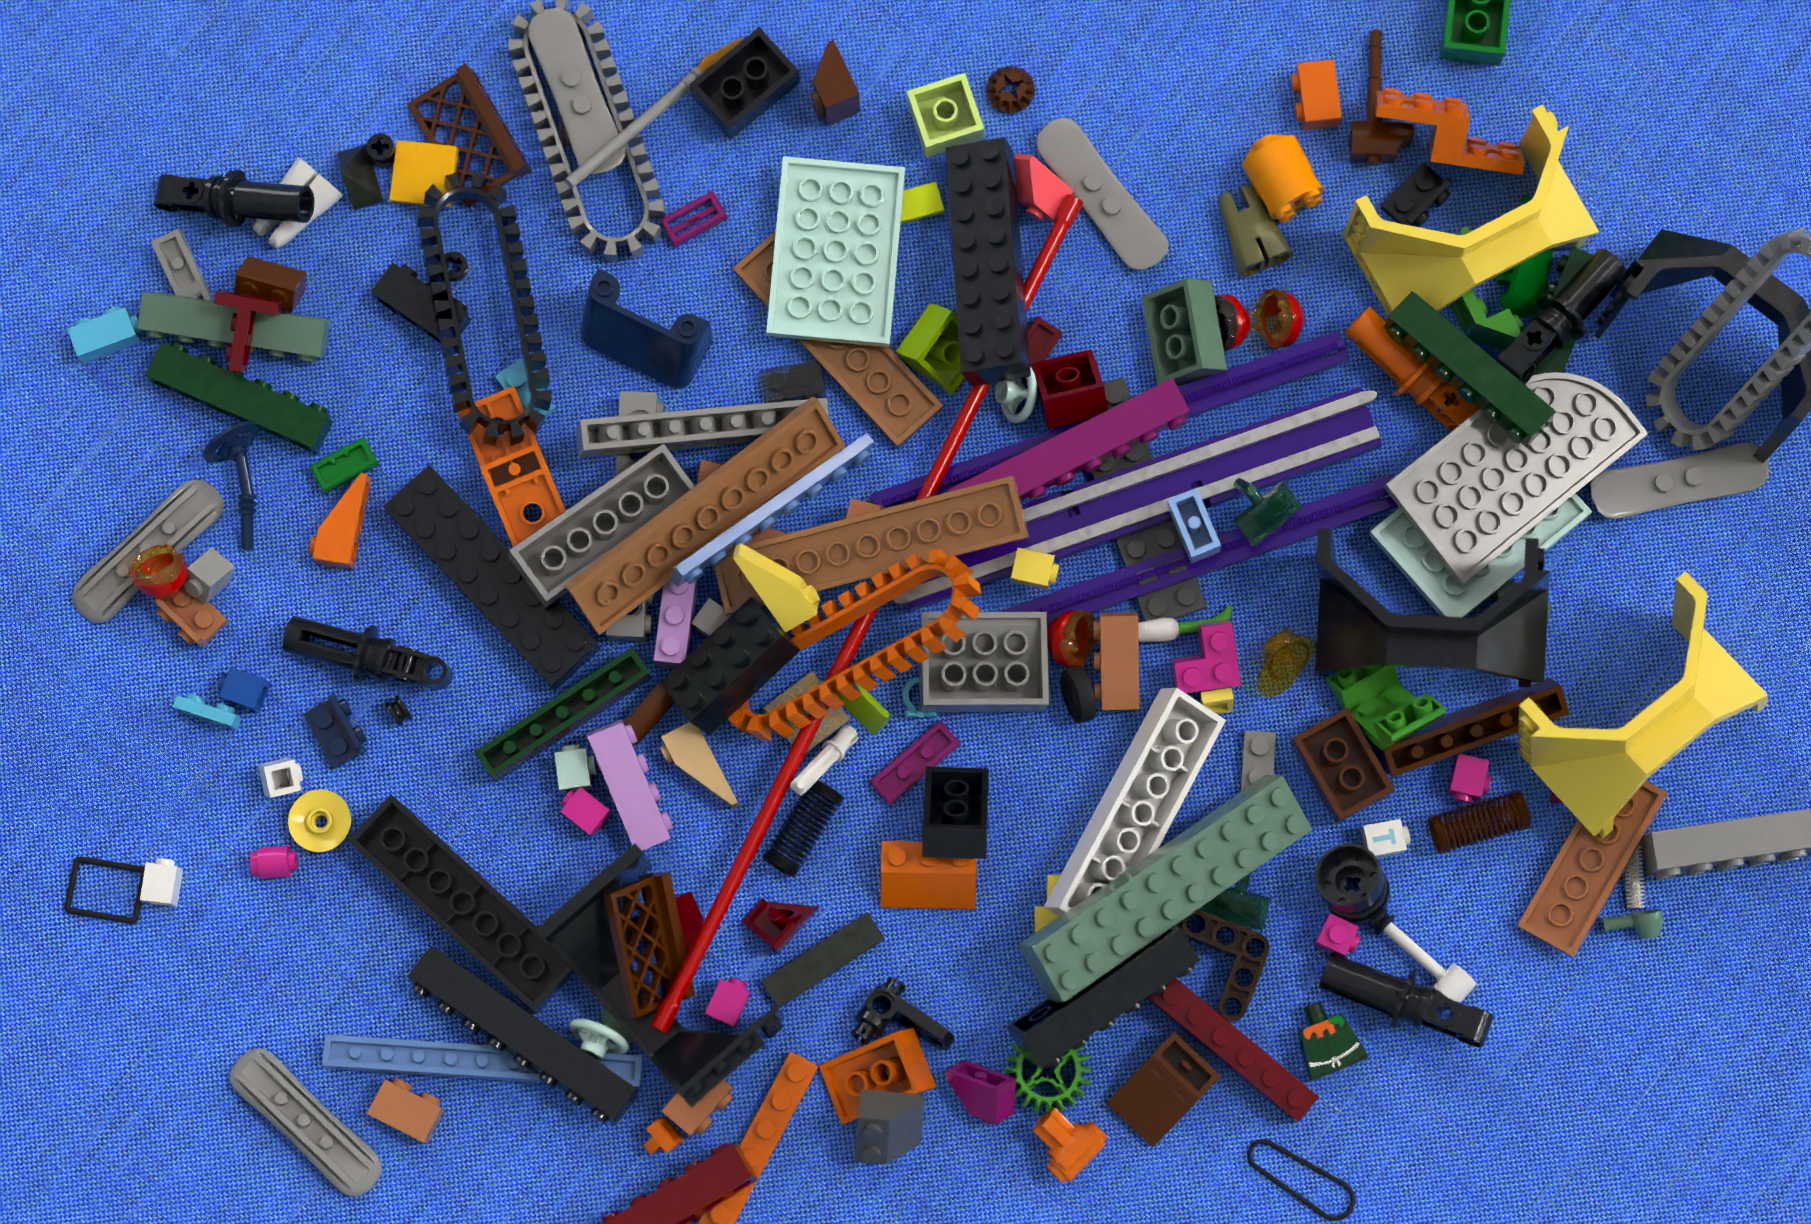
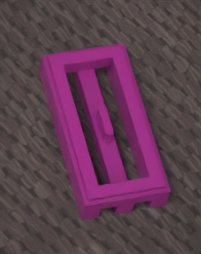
M710 191L660 219L659 222L668 238H670L674 248H677L727 220L728 216L714 192ZM710 201L713 203L712 206L699 212L698 214H695L694 216L688 218L687 220L681 222L673 228L670 227L669 224L693 212L701 206L709 203ZM715 212H718L717 215H715V216L711 217L710 219H708V220L702 222L701 224L695 226L694 228H692V229L686 231L685 233H683V234H681V235H679V236H677V237L675 236L677 233H679V232L685 230L686 228L692 226L693 224H695V223L701 221L702 219H704V218L710 216L711 214H713V213H715Z

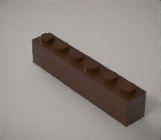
M1551 678L1546 679L1544 683L1538 682L1532 684L1531 687H1524L1442 716L1434 723L1382 751L1377 747L1383 769L1390 776L1395 777L1518 733L1519 705L1528 697L1550 721L1568 715L1570 713L1561 684Z

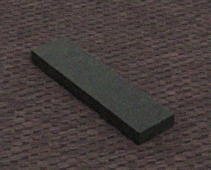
M866 912L761 982L778 1008H781L885 940L868 912Z

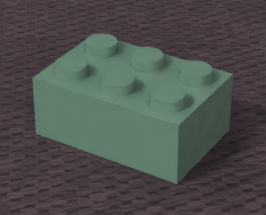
M1186 278L1142 296L1157 385L1173 378L1177 387L1227 370L1212 281Z

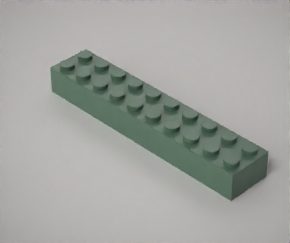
M1265 775L1017 946L1048 1000L1065 1002L1313 829L1283 775Z

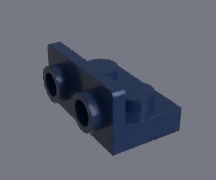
M335 694L328 696L330 700L307 711L303 715L329 764L335 770L366 753L367 751L363 743L368 740L359 725L355 727L352 725L349 716L353 712L345 698L339 700Z

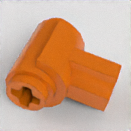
M1052 1107L1049 1112L1044 1113L1032 1128V1131L1050 1148L1047 1151L1050 1156L1048 1159L1050 1163L1046 1168L1063 1184L1068 1180L1071 1182L1106 1146L1105 1141L1108 1139L1107 1135L1091 1120L1087 1124L1079 1125L1075 1122L1072 1125L1055 1107Z

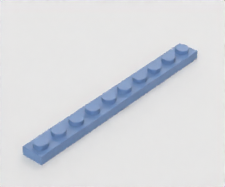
M325 1034L322 1067L325 1069L543 1083L538 1078L539 1073L532 1068H529L528 1071L522 1069L512 1060L514 1058L513 1055L506 1050L500 1053L490 1045ZM605 1053L603 1060L598 1061L632 1084L637 1090L641 1089L643 1056Z

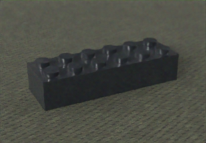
M1174 925L1065 1002L1048 1000L1047 998L1007 1025L1006 1028L1027 1060L1041 1069L1053 1067L1062 1060L1061 1055L1070 1049L1076 1050L1084 1046L1089 1041L1088 1037L1096 1031L1103 1032L1113 1026L1115 1018L1124 1012L1129 1014L1142 1005L1141 1001L1149 995L1155 996L1163 992L1168 987L1167 983L1175 977L1181 978L1188 975L1194 970L1193 965L1199 962L1200 959L1182 929Z

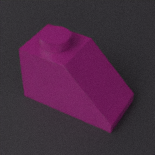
M966 1060L946 1070L945 1077L970 1115L982 1119L987 1124H998L1015 1113V1078Z

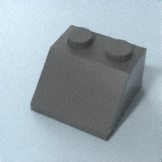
M861 1089L854 1161L886 1165L920 1145L925 1096Z

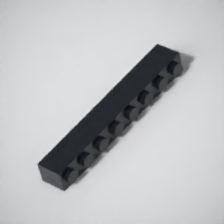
M433 946L429 947L408 974L412 985L410 989L424 1000L430 997L438 1003L436 1007L448 1017H452L453 1014L463 1020L461 1024L474 1035L480 1032L489 1038L487 1043L500 1053L506 1050L514 1056L512 1060L519 1067L526 1071L532 1068L540 1074L538 1078L545 1085L552 1089L557 1086L565 1091L564 1097L578 1107L581 1104L592 1110L590 1115L601 1124L605 1125L608 1121L613 1126H616L638 1097L637 1089L632 1084Z

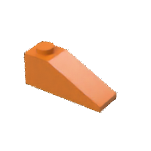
M360 473L319 526L317 537L312 536L309 553L313 555L312 558L317 564L354 570L371 485V479L367 474Z

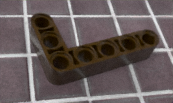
M1197 909L1175 926L1182 929L1188 940L1234 958L1217 1002L1216 1011L1229 1023L1237 1022L1245 1015L1269 954V941L1260 933ZM1191 917L1201 919L1204 925L1203 931L1200 933L1189 931L1186 924L1187 920ZM1228 929L1233 935V942L1229 945L1219 943L1216 938L1217 931ZM1252 940L1258 941L1262 945V954L1258 957L1249 955L1246 951L1247 942ZM1238 970L1249 972L1251 975L1249 986L1243 987L1236 983L1235 973ZM1232 999L1238 1002L1240 1012L1237 1016H1229L1225 1013L1223 1004L1226 1000Z

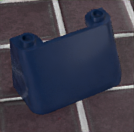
M598 268L590 282L580 329L584 343L590 348L670 387L679 389L688 386L692 382L713 342L709 321L693 314H683L675 320L670 330L617 305L616 301L621 292L620 283L613 275Z

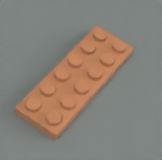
M1645 781L1616 814L1613 820V831L1604 838L1599 833L1593 836L1577 820L1519 921L1518 928L1575 958L1668 793Z

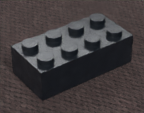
M751 596L668 674L661 683L689 722L710 736L801 650L788 633L784 632L770 610Z

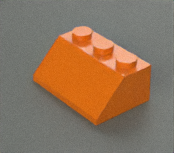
M882 841L881 908L975 910L977 859L922 857L923 841Z

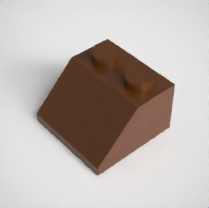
M834 40L827 43L813 80L814 92L810 94L813 101L811 105L818 120L823 118L827 127L860 113L859 91Z

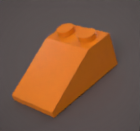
M914 1028L894 1032L819 1065L841 1125L858 1119L861 1089L920 1095L936 1088Z

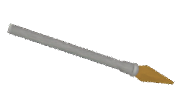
M743 37L705 56L699 65L692 68L690 73L678 85L565 179L566 184L573 189L683 95L690 92L689 84L743 40Z

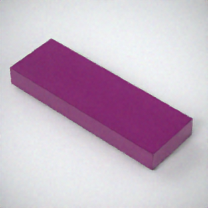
M940 720L872 778L869 783L887 804L891 806L925 776L926 766L936 767L956 750L961 743Z

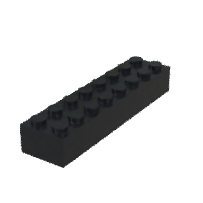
M1005 137L946 147L961 373L970 386L1031 377L1017 189L1013 162L1014 152Z
M430 465L383 506L388 515L554 691L561 687L601 650L596 640L558 600L546 608L509 559L510 549Z
M392 794L348 840L535 1013L538 1014L575 973L536 929L538 927Z

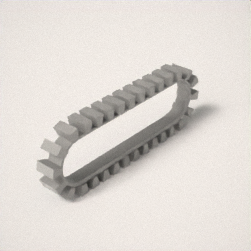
M536 0L529 4L534 16L544 10L541 0ZM556 0V8H562L568 12L570 8L569 0ZM581 2L575 15H571L575 19L578 29L585 36L616 127L620 133L634 122L635 118L623 89L601 22L598 21L586 27L585 25L594 17L592 9ZM518 14L512 26L515 34L524 36V39L508 38L509 53L511 59L526 56L524 59L512 60L573 237L587 230L589 234L580 241L582 249L593 256L599 243L605 245L604 257L606 262L619 263L617 248L629 245L634 260L645 254L643 246L638 241L643 234L655 244L662 234L660 225L651 223L650 217L660 219L665 217L663 199L648 203V199L661 197V193L644 144L642 143L641 135L638 133L624 147L644 203L643 219L640 225L626 236L613 238L601 235L590 225L577 187L575 186L572 189L563 181L571 174V170L530 55L531 41L528 29L530 23Z
M1805 227L1791 229L1777 235L1774 239L1766 241L1758 250L1760 253L1753 255L1746 263L1748 266L1743 267L1735 276L1736 279L1731 280L1724 288L1725 291L1715 298L1714 304L1708 306L1702 313L1703 316L1692 324V329L1686 331L1680 338L1681 341L1677 342L1669 350L1670 353L1661 359L1658 363L1661 367L1651 371L1648 381L1659 387L1661 386V388L1646 394L1647 407L1661 404L1665 416L1652 422L1659 432L1672 426L1677 429L1670 441L1672 444L1681 448L1693 442V451L1702 450L1732 436L1738 429L1737 426L1743 424L1749 417L1748 414L1753 413L1760 405L1759 402L1764 401L1770 395V390L1776 388L1783 381L1782 378L1795 368L1793 366L1806 356L1804 353L1811 350L1810 313L1708 425H1699L1690 421L1679 408L1676 400V384L1681 374L1790 253H1800L1811 259V232L1805 234Z

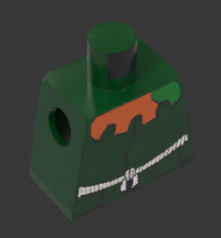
M1321 1001L1303 1008L1310 1026L1299 1030L1298 1037L1309 1082L1369 1058L1341 1013L1328 1018Z

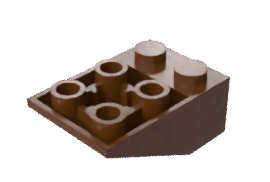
M1173 1032L1114 1094L1107 1104L1149 1145L1154 1147L1221 1075L1177 1033Z

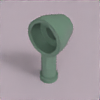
M1662 909L1643 910L1631 913L1630 915L1607 918V916L1602 917L1604 931L1606 933L1610 932V930L1634 927L1640 939L1659 937L1663 925Z

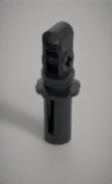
M238 169L230 170L225 177L213 175L209 179L161 174L154 200V206L161 210L206 213L210 218H223L225 225L231 228L235 226L240 227L245 222V218L307 223L313 215L315 203L313 191L309 186L248 181L245 173Z
M1598 249L1555 297L1545 293L1538 298L1536 304L1539 313H1535L1529 319V326L1522 331L1508 348L1502 351L1496 361L1525 385L1534 372L1556 349H1562L1566 345L1568 338L1580 340L1586 334L1583 320L1607 296L1625 274L1626 268L1622 261L1612 252Z
M293 616L285 630L283 638L284 652L350 669L353 671L354 682L357 683L365 681L367 676L370 675L375 677L376 680L383 682L387 677L404 683L418 684L441 690L448 687L453 679L452 669L441 658L424 654L408 647L396 646V640L392 638H379L378 628L373 625L367 627L363 634ZM312 636L357 648L355 654L310 643L309 639ZM441 666L443 668L441 677L436 680H430L429 673L431 669Z
M1331 953L1325 966L1319 989L1389 1014V1018L1392 1017L1390 1027L1393 1029L1402 1020L1409 1024L1412 1023V1027L1418 1030L1421 1026H1425L1454 1037L1465 1044L1478 1048L1484 1046L1494 1016L1489 1012L1435 994L1434 987L1429 985L1427 987L1419 986L1415 983L1416 972L1414 971L1409 973L1407 979L1405 977L1400 979ZM1444 1010L1449 1011V1017L1445 1021L1440 1020V1014Z

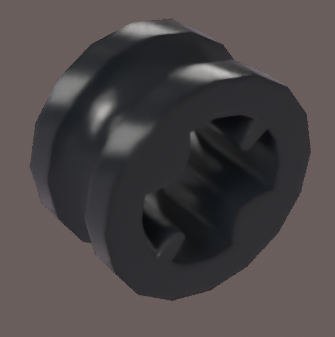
M456 251L444 254L447 268H449L448 262L452 260L455 263H462V265H458L460 270L457 273H454L453 270L448 271L449 280L457 282L465 278L468 273V264L465 257Z
M396 695L393 702L387 701L385 705L397 724L402 726L404 719L411 720L413 717L401 698Z

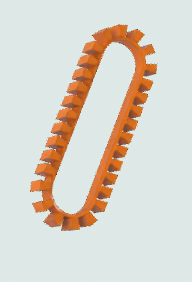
M929 549L927 563L917 553H913L904 558L912 571L907 570L902 564L897 562L887 568L895 579L894 581L881 571L871 577L878 590H875L864 581L854 587L861 599H858L848 590L837 596L844 609L833 600H830L821 605L828 618L817 611V615L807 620L811 627L803 622L791 629L794 637L789 633L788 635L802 651L928 579L947 577L952 584V598L949 606L938 619L771 712L754 714L748 699L728 720L748 736L751 734L760 741H771L772 729L783 738L793 734L795 730L788 720L802 729L812 723L805 711L817 720L829 714L821 701L833 710H836L845 705L838 692L850 701L861 696L862 694L855 682L867 692L879 686L871 673L875 674L883 682L896 677L890 665H888L889 663L903 673L913 667L906 654L918 664L930 658L922 645H925L934 654L943 651L947 647L939 636L944 633L957 643L966 634L955 625L960 617L964 615L974 621L977 618L980 608L967 597L981 595L980 583L971 576L973 571L953 554L949 557L941 549Z

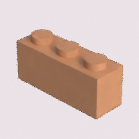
M1137 612L1099 613V621H1093L1094 640H1099L1100 652H1094V671H1100V683H1094L1095 702H1100L1102 710L1140 709Z

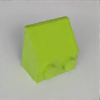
M930 303L895 352L913 370L953 395L964 379L960 364L957 315L952 310Z

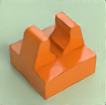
M663 1116L647 1128L652 1137L643 1146L650 1155L661 1148L666 1153H669L683 1143L685 1139L666 1116Z

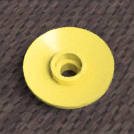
M324 789L312 790L300 796L292 805L288 816V827L291 836L297 844L312 852H327L338 847L348 836L352 822L351 812L347 803L338 794ZM319 817H326L327 824L323 828H319L316 825Z

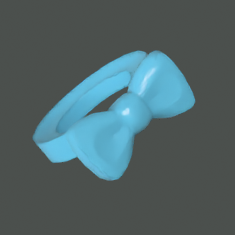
M919 677L908 681L902 694L903 702L908 709L904 712L905 717H937V712H920L916 710L909 700V691L912 686L919 684Z

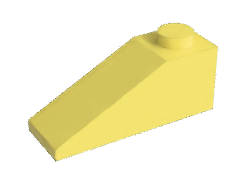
M740 543L735 546L733 559L785 633L817 615L820 598L812 585L807 586L802 577Z

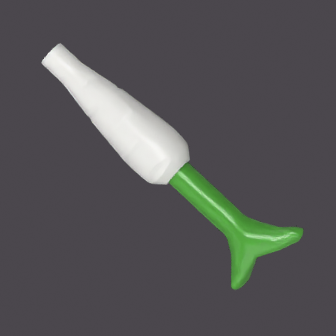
M1229 604L1223 612L1211 619L1177 622L1173 618L1162 617L1138 622L1139 642H1167L1175 640L1179 634L1198 633L1197 624L1230 620L1233 610L1232 606Z

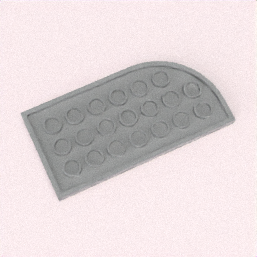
M1561 372L1533 375L1525 385L1556 410L1548 426L1527 448L1521 443L1518 444L1512 441L1507 436L1504 428L1498 423L1488 421L1482 414V410L1478 409L1383 485V487L1458 584L1462 585L1649 434L1617 395L1594 380L1580 375Z

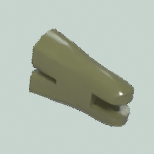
M1249 184L1238 187L1240 197L1245 206L1244 210L1238 211L1229 191L1219 195V208L1239 278H1246L1284 263L1294 254L1273 219H1270L1269 213L1260 197Z

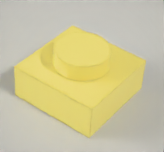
M1218 688L1200 692V703L1216 714L1233 712L1234 703L1232 688Z

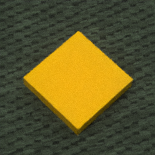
M397 140L389 200L393 203L429 206L424 203L425 192L432 184L443 195L447 193L444 187L445 176L456 173L459 148L450 145ZM452 202L448 203L444 208L452 209Z

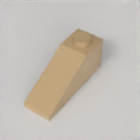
M688 722L661 736L665 745L659 748L668 764L674 761L677 769L733 809L739 807L738 801L699 728Z

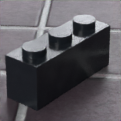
M392 262L371 291L376 301L441 344L433 312L434 303L432 304L430 297V285L428 286V282L424 284L416 278L418 274L410 267L403 264L400 268ZM453 298L461 335L471 322V319L466 312L468 307Z

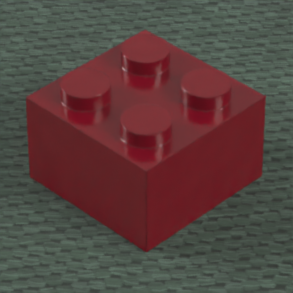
M1092 349L1032 363V369L1037 382V395L1048 429L1089 420L1108 410L1104 384Z

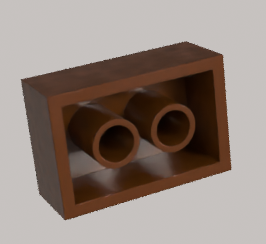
M1348 708L1300 733L1290 741L1291 747L1336 825L1390 796L1395 791L1394 786Z

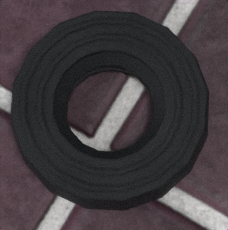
M1071 667L1063 670L1061 673V689L1069 714L1076 723L1091 721L1096 716V703L1088 676L1081 667Z

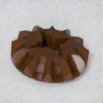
M1010 65L1004 68L999 67L996 72L990 75L986 86V93L989 102L997 110L1004 113H1017L1030 105L1034 98L1035 86L1033 78L1030 77L1024 68L1020 69ZM1005 79L1011 85L1019 84L1016 88L1017 99L1010 92L1002 93L1006 88Z

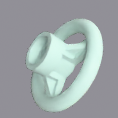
M1031 367V377H1026L1028 389H1025L1024 385L1021 384L1020 378L997 382L995 387V398L998 403H1001L1005 417L1015 424L1024 422L1030 416L1035 406L1037 382ZM1027 398L1023 410L1019 414H1015L1019 402Z
M575 1019L569 1025L571 1033L582 1042L580 1049L597 1061H602L605 1053L624 1054L628 1051L629 1045L626 1039L603 1024L587 1019ZM609 1039H611V1040H612L613 1042H615L617 1045H613V1044L609 1041Z

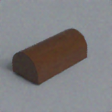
M661 683L655 686L624 722L625 726L631 724L638 741L633 743L634 746H637L675 703Z

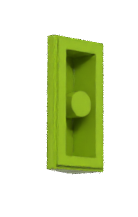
M856 682L855 684L862 694L858 698L850 701L838 692L845 703L843 706L871 734H877L890 721V713Z

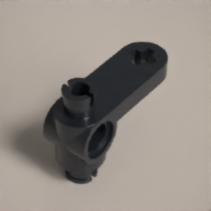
M888 977L883 987L876 986L855 1016L858 1024L852 1030L851 1035L857 1040L863 1033L860 1043L864 1045L869 1044L873 1035L880 1036L893 1019L907 1029L914 1028L916 1035L940 1050L947 1051L955 1040L954 1035L946 1027L900 998L906 987L899 981L898 985L893 988L897 981L893 977ZM882 1003L887 1007L888 1012L879 1014L873 1009L872 1004Z

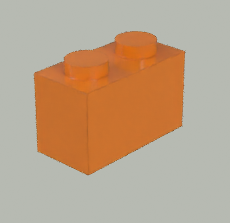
M1334 59L1297 63L1295 74H1291L1290 81L1292 92H1297L1299 103L1294 104L1296 121H1301L1302 131L1339 127L1342 115Z

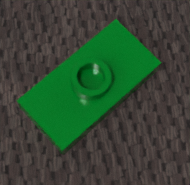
M362 437L309 467L323 493L326 495L357 478L360 473H366L379 466V463L366 439Z

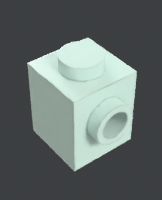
M567 745L561 747L562 752L554 753L558 785L562 794L569 793L572 789L576 792L579 787L585 791L593 790L591 775L597 774L594 756H589L586 748L580 749V745Z

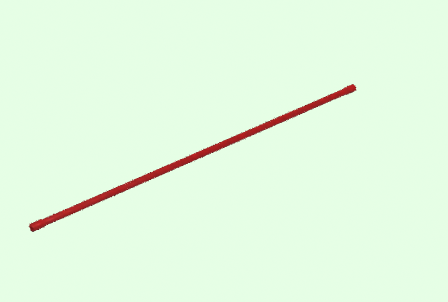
M1066 195L1055 217V223L1024 282L1026 313L1068 229L1073 225L1083 205V202L1073 195ZM991 383L972 386L916 500L936 495ZM889 573V574H885V575H887L891 580H893V577H892V575H891L890 573ZM873 583L872 587H873L875 590H878V589L876 588L875 584ZM878 608L854 621L825 681L849 668ZM821 701L824 704L826 710H828L829 706L825 704L823 701ZM808 713L812 723L800 729L667 996L662 1000L650 1024L651 1027L665 1034L668 1033L679 1011L680 1003L824 716L817 720Z

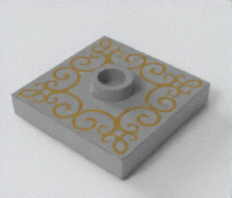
M812 670L763 707V710L766 713L771 712L822 682ZM842 707L836 710L828 708L829 714L824 716L805 755L851 721ZM788 720L795 732L785 738L792 746L800 728Z

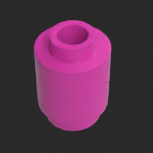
M289 845L258 848V851H252L250 853L252 876H259L260 879L292 877L293 870L298 869L297 852L292 851Z

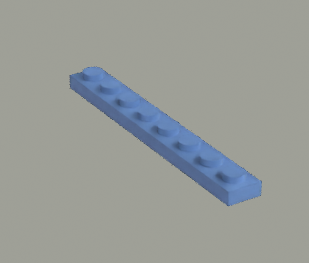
M865 433L676 565L671 574V580L677 587L686 581L692 584L704 574L703 569L710 564L713 567L718 566L728 557L727 553L735 548L736 545L742 543L746 546L752 540L751 536L760 530L761 533L768 531L776 523L775 519L782 514L789 516L799 508L800 501L806 497L809 500L815 498L823 491V485L831 480L833 483H836L848 472L847 468L853 464L857 467L862 465L870 458L871 454L869 452L875 441L868 433Z

